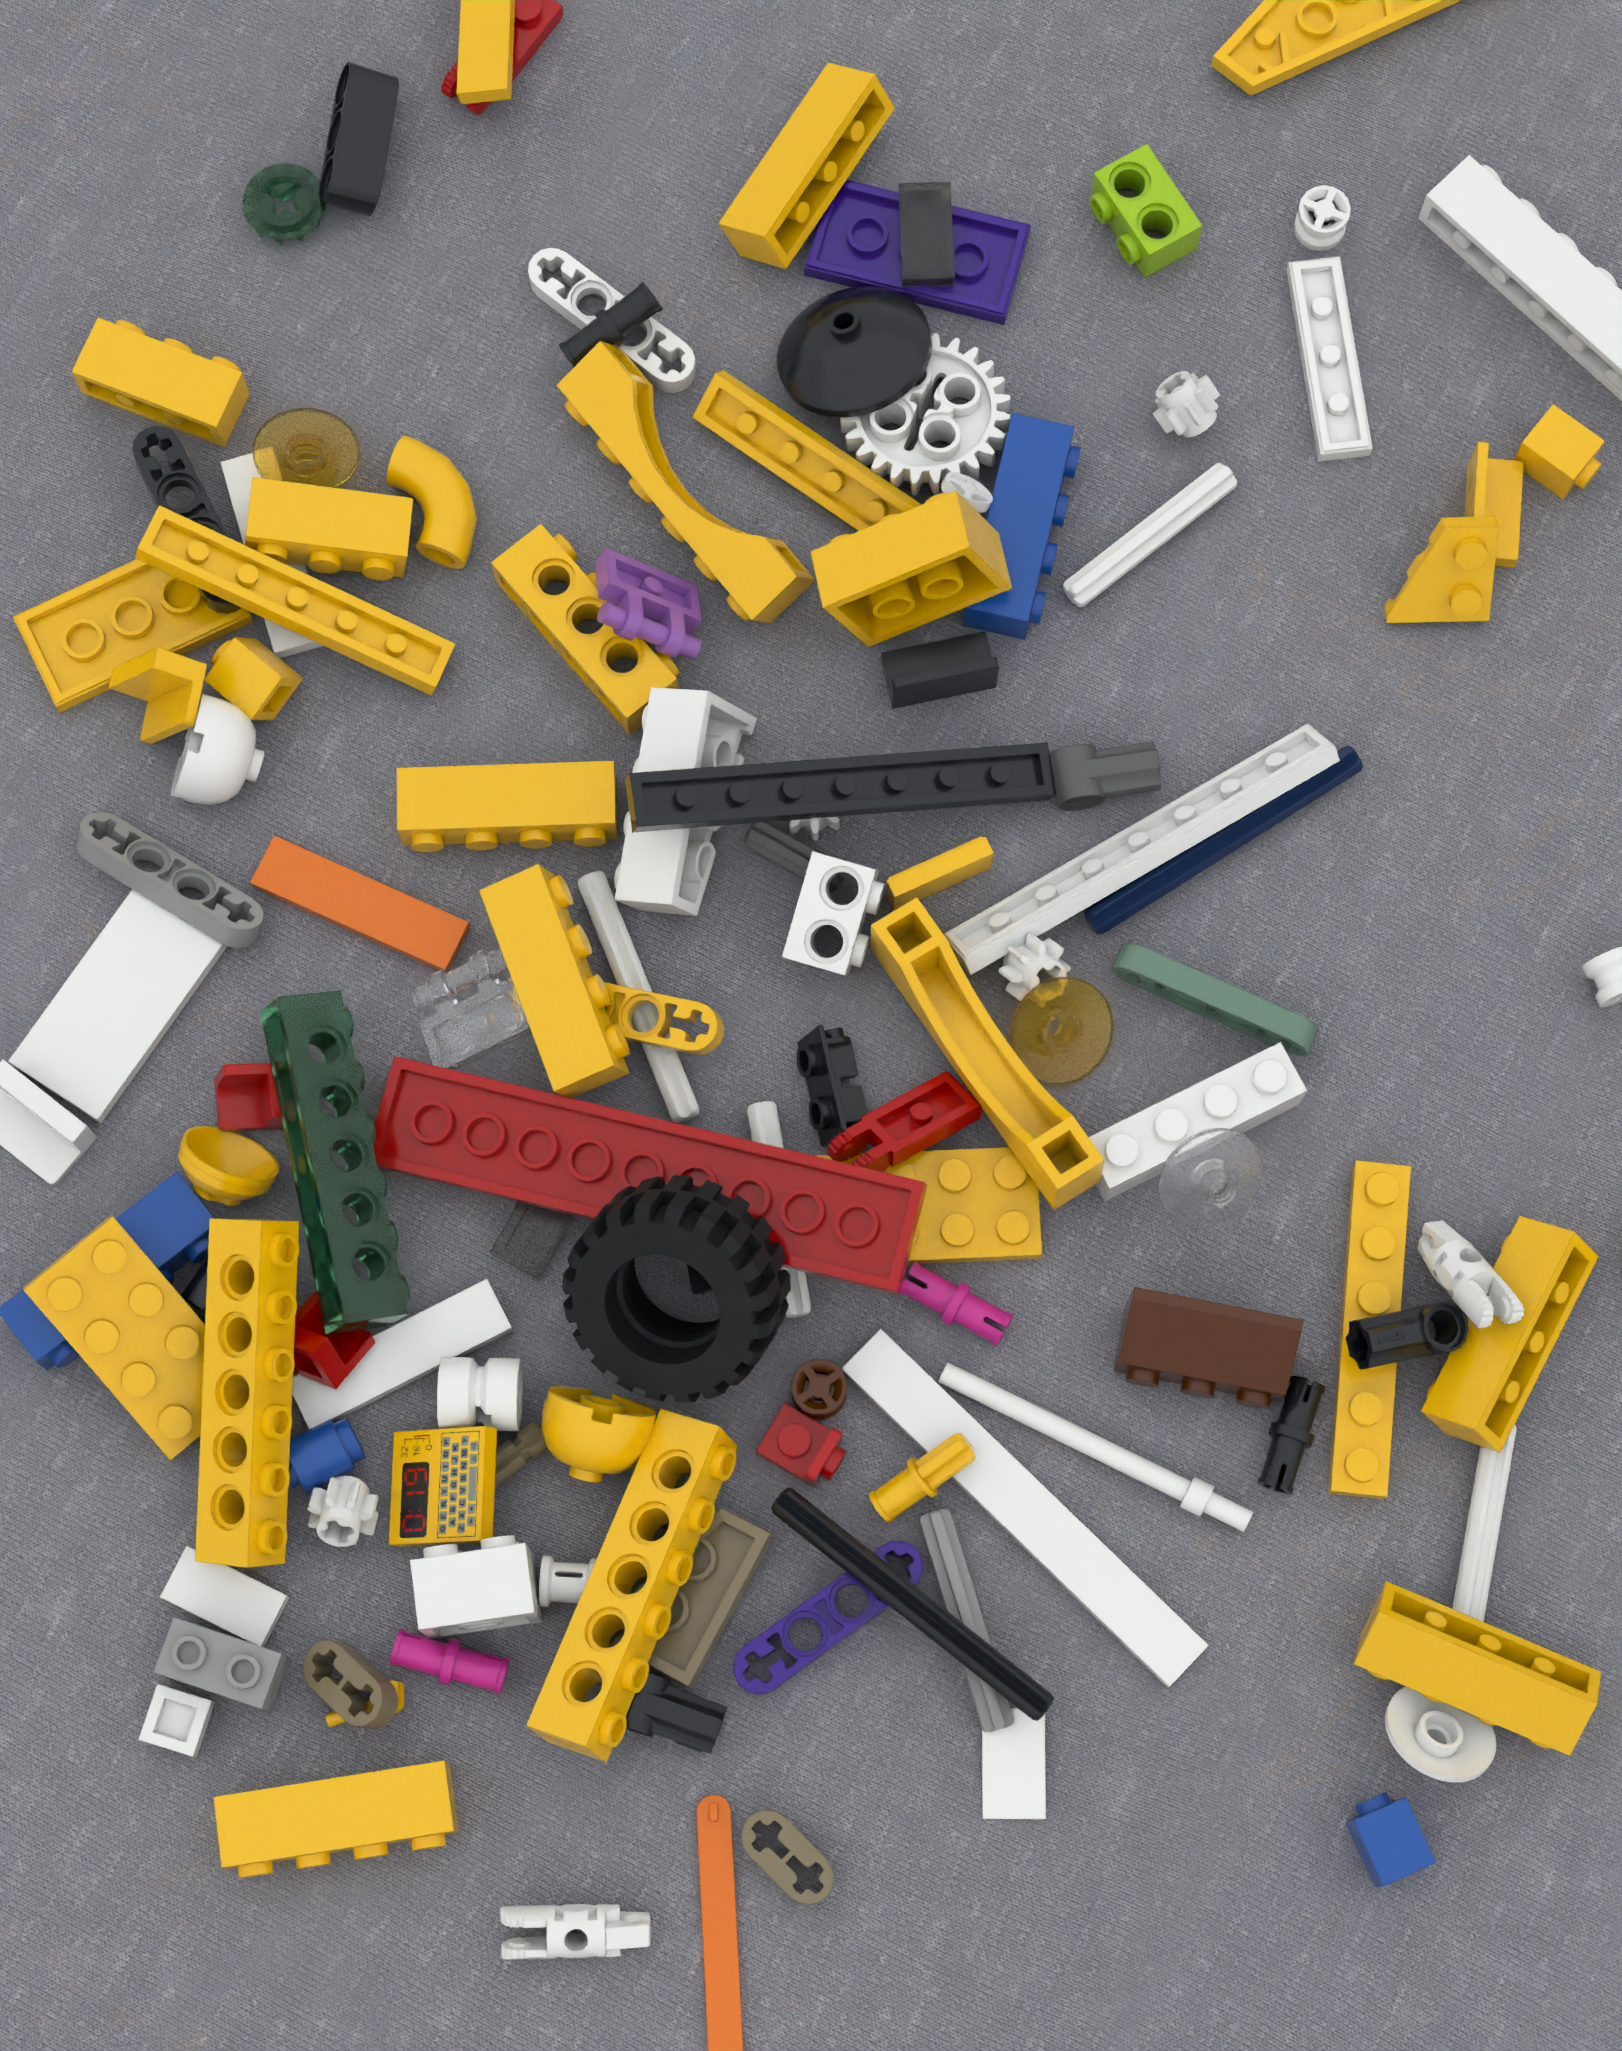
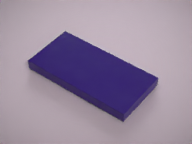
M846 180L816 224L804 265V276L852 288L862 286L888 288L906 295L917 304L1005 325L1029 239L1031 225Z

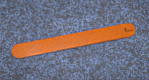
M709 1795L703 1798L697 1807L708 2051H743L731 1808L723 1797Z

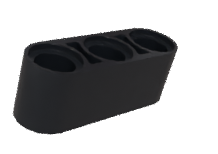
M351 62L345 64L335 93L319 184V201L366 216H371L374 212L382 189L399 89V79L397 77Z

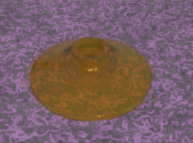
M315 408L290 409L273 416L258 430L253 442V461L258 473L264 479L339 488L351 478L359 462V443L351 427L344 420L330 412Z
M1056 977L1046 980L1031 989L1016 1008L1010 1027L1011 1048L1038 1081L1050 1085H1067L1077 1082L1091 1074L1108 1053L1114 1029L1111 1008L1104 995L1096 987L1084 980L1074 977ZM1059 1018V1030L1055 1034L1049 1035L1050 1024L1053 1020Z

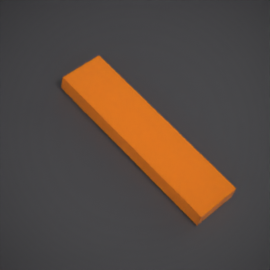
M275 835L250 881L252 888L446 975L470 929L468 921Z

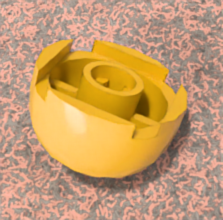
M551 1386L547 1399L544 1401L541 1431L544 1443L557 1460L570 1466L569 1476L582 1481L600 1483L604 1473H622L638 1462L642 1451L649 1441L655 1423L656 1411L653 1408L612 1394V1399L593 1396L592 1389Z

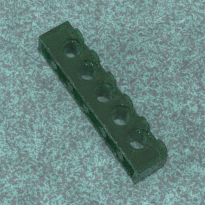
M341 990L278 996L260 1012L325 1335L388 1326L408 1314L407 1306L410 1293L407 1280L400 1274L395 1253L398 1248L397 1230L387 1215L384 1200L387 1193L386 1177L382 1168L377 1167L373 1147L376 1138L375 1124L372 1116L366 1113L362 1095L365 1082L364 1071L361 1063L355 1060L352 1047L353 1018L350 1010L344 1007ZM308 1044L320 1049L324 1056V1064L312 1058L308 1050ZM319 1097L331 1102L335 1109V1117L327 1115L322 1110ZM331 1150L339 1153L344 1158L346 1171L338 1169L333 1164L330 1156ZM342 1204L354 1210L358 1221L357 1226L350 1224L344 1218L341 1209ZM353 1258L359 1259L366 1265L369 1273L368 1280H364L356 1274L353 1268Z

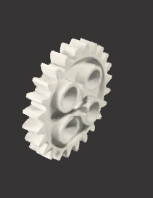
M934 333L932 336L931 358L924 374L918 381L921 383L920 385L913 387L900 399L878 411L855 417H840L841 433H846L847 451H857L856 460L864 466L873 463L871 471L874 474H878L881 477L886 474L891 475V484L897 488L904 480L909 481L912 495L918 494L922 483H929L933 494H939L941 481L944 480L948 473L952 472L965 473L967 476L978 480L979 463L993 467L995 464L994 450L1004 449L1006 434L1003 432H1008L1011 415L1007 414L1010 412V395L1003 394L1005 393L1004 377H993L994 362L989 360L977 365L979 355L977 347L970 349L964 355L959 353V338L952 340L947 348L940 347L938 333ZM943 377V381L937 387L934 394V409H928L933 386L938 378ZM954 398H965L969 400V402L966 404L959 405L953 404L952 402H950V400ZM923 418L918 441L913 450L907 451L906 449L917 433V419ZM889 423L901 426L897 430L891 431L881 428V426ZM940 440L946 441L950 445L944 448H936L929 444Z

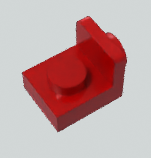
M784 1403L757 1448L756 1454L815 1488L821 1476L829 1481L832 1479L847 1451L839 1447L843 1440V1433L834 1427L830 1430Z

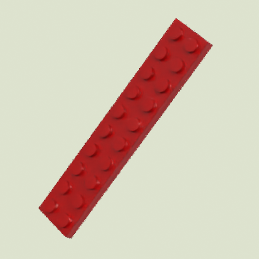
M396 1056L393 1058L364 1162L369 1166L594 1220L602 1208L609 1204L617 1193L628 1186L638 1187L642 1180L659 1176L664 1179L665 1185H667L673 1175L691 1176L693 1178V1185L702 1186L708 1180L723 1186L721 1191L723 1195L734 1199L738 1194L750 1203L747 1211L755 1219L759 1216L765 1218L773 1229L768 1236L771 1243L777 1241L781 1243L787 1258L782 1265L783 1267L899 1295L927 1189L926 1183Z

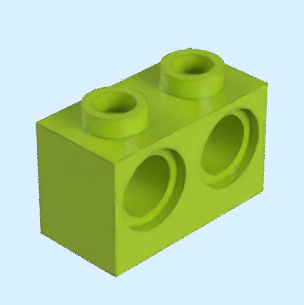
M1148 144L1094 172L1091 195L1089 196L1090 207L1100 223L1105 224L1108 222L1117 236V247L1123 259L1129 265L1135 263L1144 278L1198 249L1203 225ZM1128 188L1136 191L1139 195L1127 198L1121 196L1117 191ZM1157 229L1165 233L1166 237L1154 239L1147 236L1144 231Z

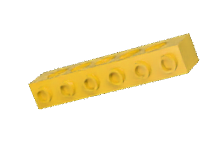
M209 1219L195 1562L245 1568L285 1564L288 1487L290 1483L292 1386L295 1366L294 1337L295 1315L297 1311L299 1221Z
M660 1409L649 1441L641 1453L526 1726L545 1741L606 1763L612 1749L621 1742L627 1725L626 1715L635 1693L640 1692L647 1681L649 1674L648 1662L656 1642L665 1635L669 1628L671 1606L678 1589L690 1577L693 1567L692 1556L700 1536L712 1524L715 1513L714 1503L723 1481H727L735 1468L736 1449L738 1446L720 1426ZM691 1472L688 1481L683 1486L674 1489L677 1480L685 1473ZM669 1524L665 1535L653 1541L655 1532L661 1526ZM647 1576L646 1583L642 1589L631 1594L634 1583L638 1579ZM625 1629L621 1641L609 1648L611 1637L617 1631ZM602 1682L599 1694L594 1699L586 1702L589 1690L595 1684Z

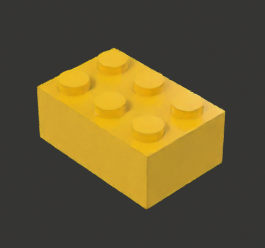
M956 490L950 493L934 495L928 498L924 504L901 514L884 516L875 525L853 534L837 536L830 540L827 545L811 551L822 607L868 647L1012 589L999 533Z

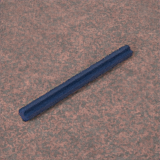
M1351 746L1341 748L1337 751L1340 759L1339 762L1092 905L1084 912L1088 924L1096 934L1106 933L1359 773L1363 769V763L1357 752Z

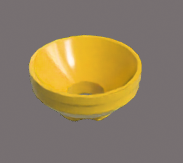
M197 1126L188 1129L183 1134L180 1142L178 1158L186 1176L194 1185L193 1191L208 1201L221 1202L227 1206L238 1205L241 1201L249 1200L268 1192L279 1173V1164L271 1152L256 1141L234 1131L223 1132L218 1127Z

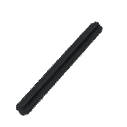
M786 1488L776 1498L771 1507L774 1515L1032 1720L1038 1721L1044 1716L1054 1700L1053 1695L793 1488Z

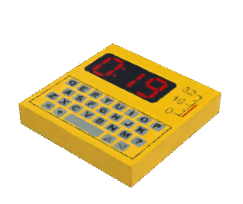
M476 1426L394 1432L389 1545L410 1547L480 1543L483 1539L493 1537L497 1428Z

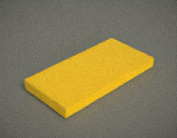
M138 559L13 616L59 713L110 690L109 684L113 668L159 647L179 655H185L253 623L248 610L241 608L236 612L228 614L217 613L207 606L196 586Z

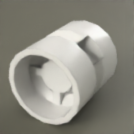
M441 1357L437 1384V1419L439 1429L474 1427L477 1422H482L484 1426L497 1428V1431H520L523 1405L522 1359L489 1358L484 1366H478L474 1358Z

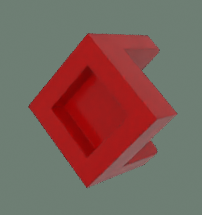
M290 1062L226 1064L222 1066L215 1076L217 1124L220 1131L281 1130L294 1117Z
M314 1292L295 1315L294 1370L303 1377L336 1390L375 1344V1339L369 1331L341 1321L327 1296Z

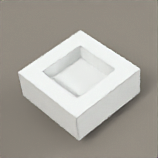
M157 1684L138 1740L197 1758L215 1702Z

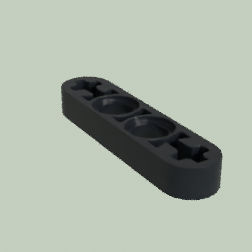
M160 426L149 427L141 431L135 438L132 449L137 469L156 507L158 508L160 505L228 537L175 433L166 427ZM154 445H158L162 451H166L167 462L171 472L164 476L157 459L154 456H150L149 448ZM183 486L195 493V499L186 508H173L165 501L167 493L174 487ZM198 588L207 606L217 613L228 614L241 609V607Z

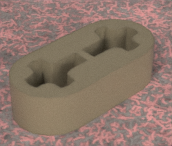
M322 1640L315 1643L308 1650L303 1664L306 1682L347 1723L356 1727L379 1729L386 1726L393 1719L398 1706L396 1689L354 1647L346 1643ZM331 1657L335 1658L333 1665L344 1676L343 1679L329 1677L332 1670L327 1663ZM358 1690L372 1692L369 1698L370 1702L374 1705L371 1712L365 1711L367 1703L357 1693Z
M763 1810L754 1813L747 1819L741 1833L743 1848L790 1898L800 1904L811 1905L821 1902L828 1896L834 1882L832 1866L783 1815L776 1811ZM775 1821L781 1826L782 1830L778 1833L777 1837L789 1850L782 1859L768 1847L760 1852L754 1849L752 1844L756 1841L757 1836L752 1829L755 1824L761 1822L768 1827ZM795 1856L807 1868L815 1863L820 1865L823 1869L819 1876V1880L823 1885L821 1891L816 1894L810 1889L804 1890L801 1894L797 1892L793 1885L797 1882L798 1877L786 1863Z

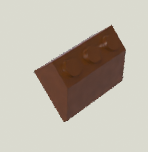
M1134 1287L1124 1309L1114 1371L1126 1373L1125 1381L1139 1386L1158 1387L1159 1380L1181 1384L1180 1392L1187 1395L1213 1398L1214 1392L1218 1391L1237 1395L1236 1403L1240 1405L1268 1409L1270 1402L1279 1403L1286 1395L1304 1320Z

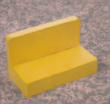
M1477 442L1467 465L1464 517L1496 516L1499 534L1495 566L1514 568L1519 554L1524 461L1488 458L1489 442Z
M157 647L113 668L109 689L147 701L140 741L152 744L193 727L196 721L207 664Z

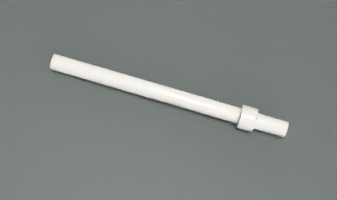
M949 1362L940 1376L939 1383L1181 1501V1508L1199 1517L1204 1512L1242 1532L1245 1531L1251 1519L1253 1511L1214 1493L1213 1489L1215 1486L1196 1477H1193L1192 1481L1177 1475Z

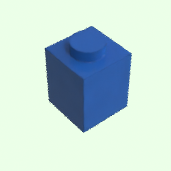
M1384 1792L1355 1805L1359 1816L1345 1822L1374 1887L1388 1885L1436 1863L1406 1797L1391 1802L1387 1792Z

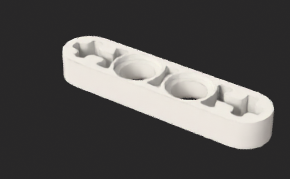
M558 248L540 250L533 255L529 262L528 275L532 291L538 298L580 330L596 319V316H587L578 310L577 305L584 296L595 294L603 297L607 302L605 310H608L625 297L568 253ZM558 267L561 269L563 282L572 288L568 297L566 296L565 286L557 279L550 278L547 282H544L542 273L544 269L550 272L555 271ZM650 317L640 325L647 333L645 340L637 346L632 347L623 344L620 348L655 387L668 393L684 391L692 384L695 378L696 363L693 350L687 343ZM658 341V353L661 357L671 363L676 361L677 358L681 359L682 371L680 373L674 369L670 370L667 374L663 373L662 360L652 352Z

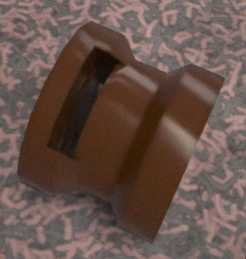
M812 1359L803 1363L795 1371L791 1381L792 1400L798 1411L813 1420H827L834 1417L843 1408L847 1399V1380L843 1371L835 1363L826 1359Z

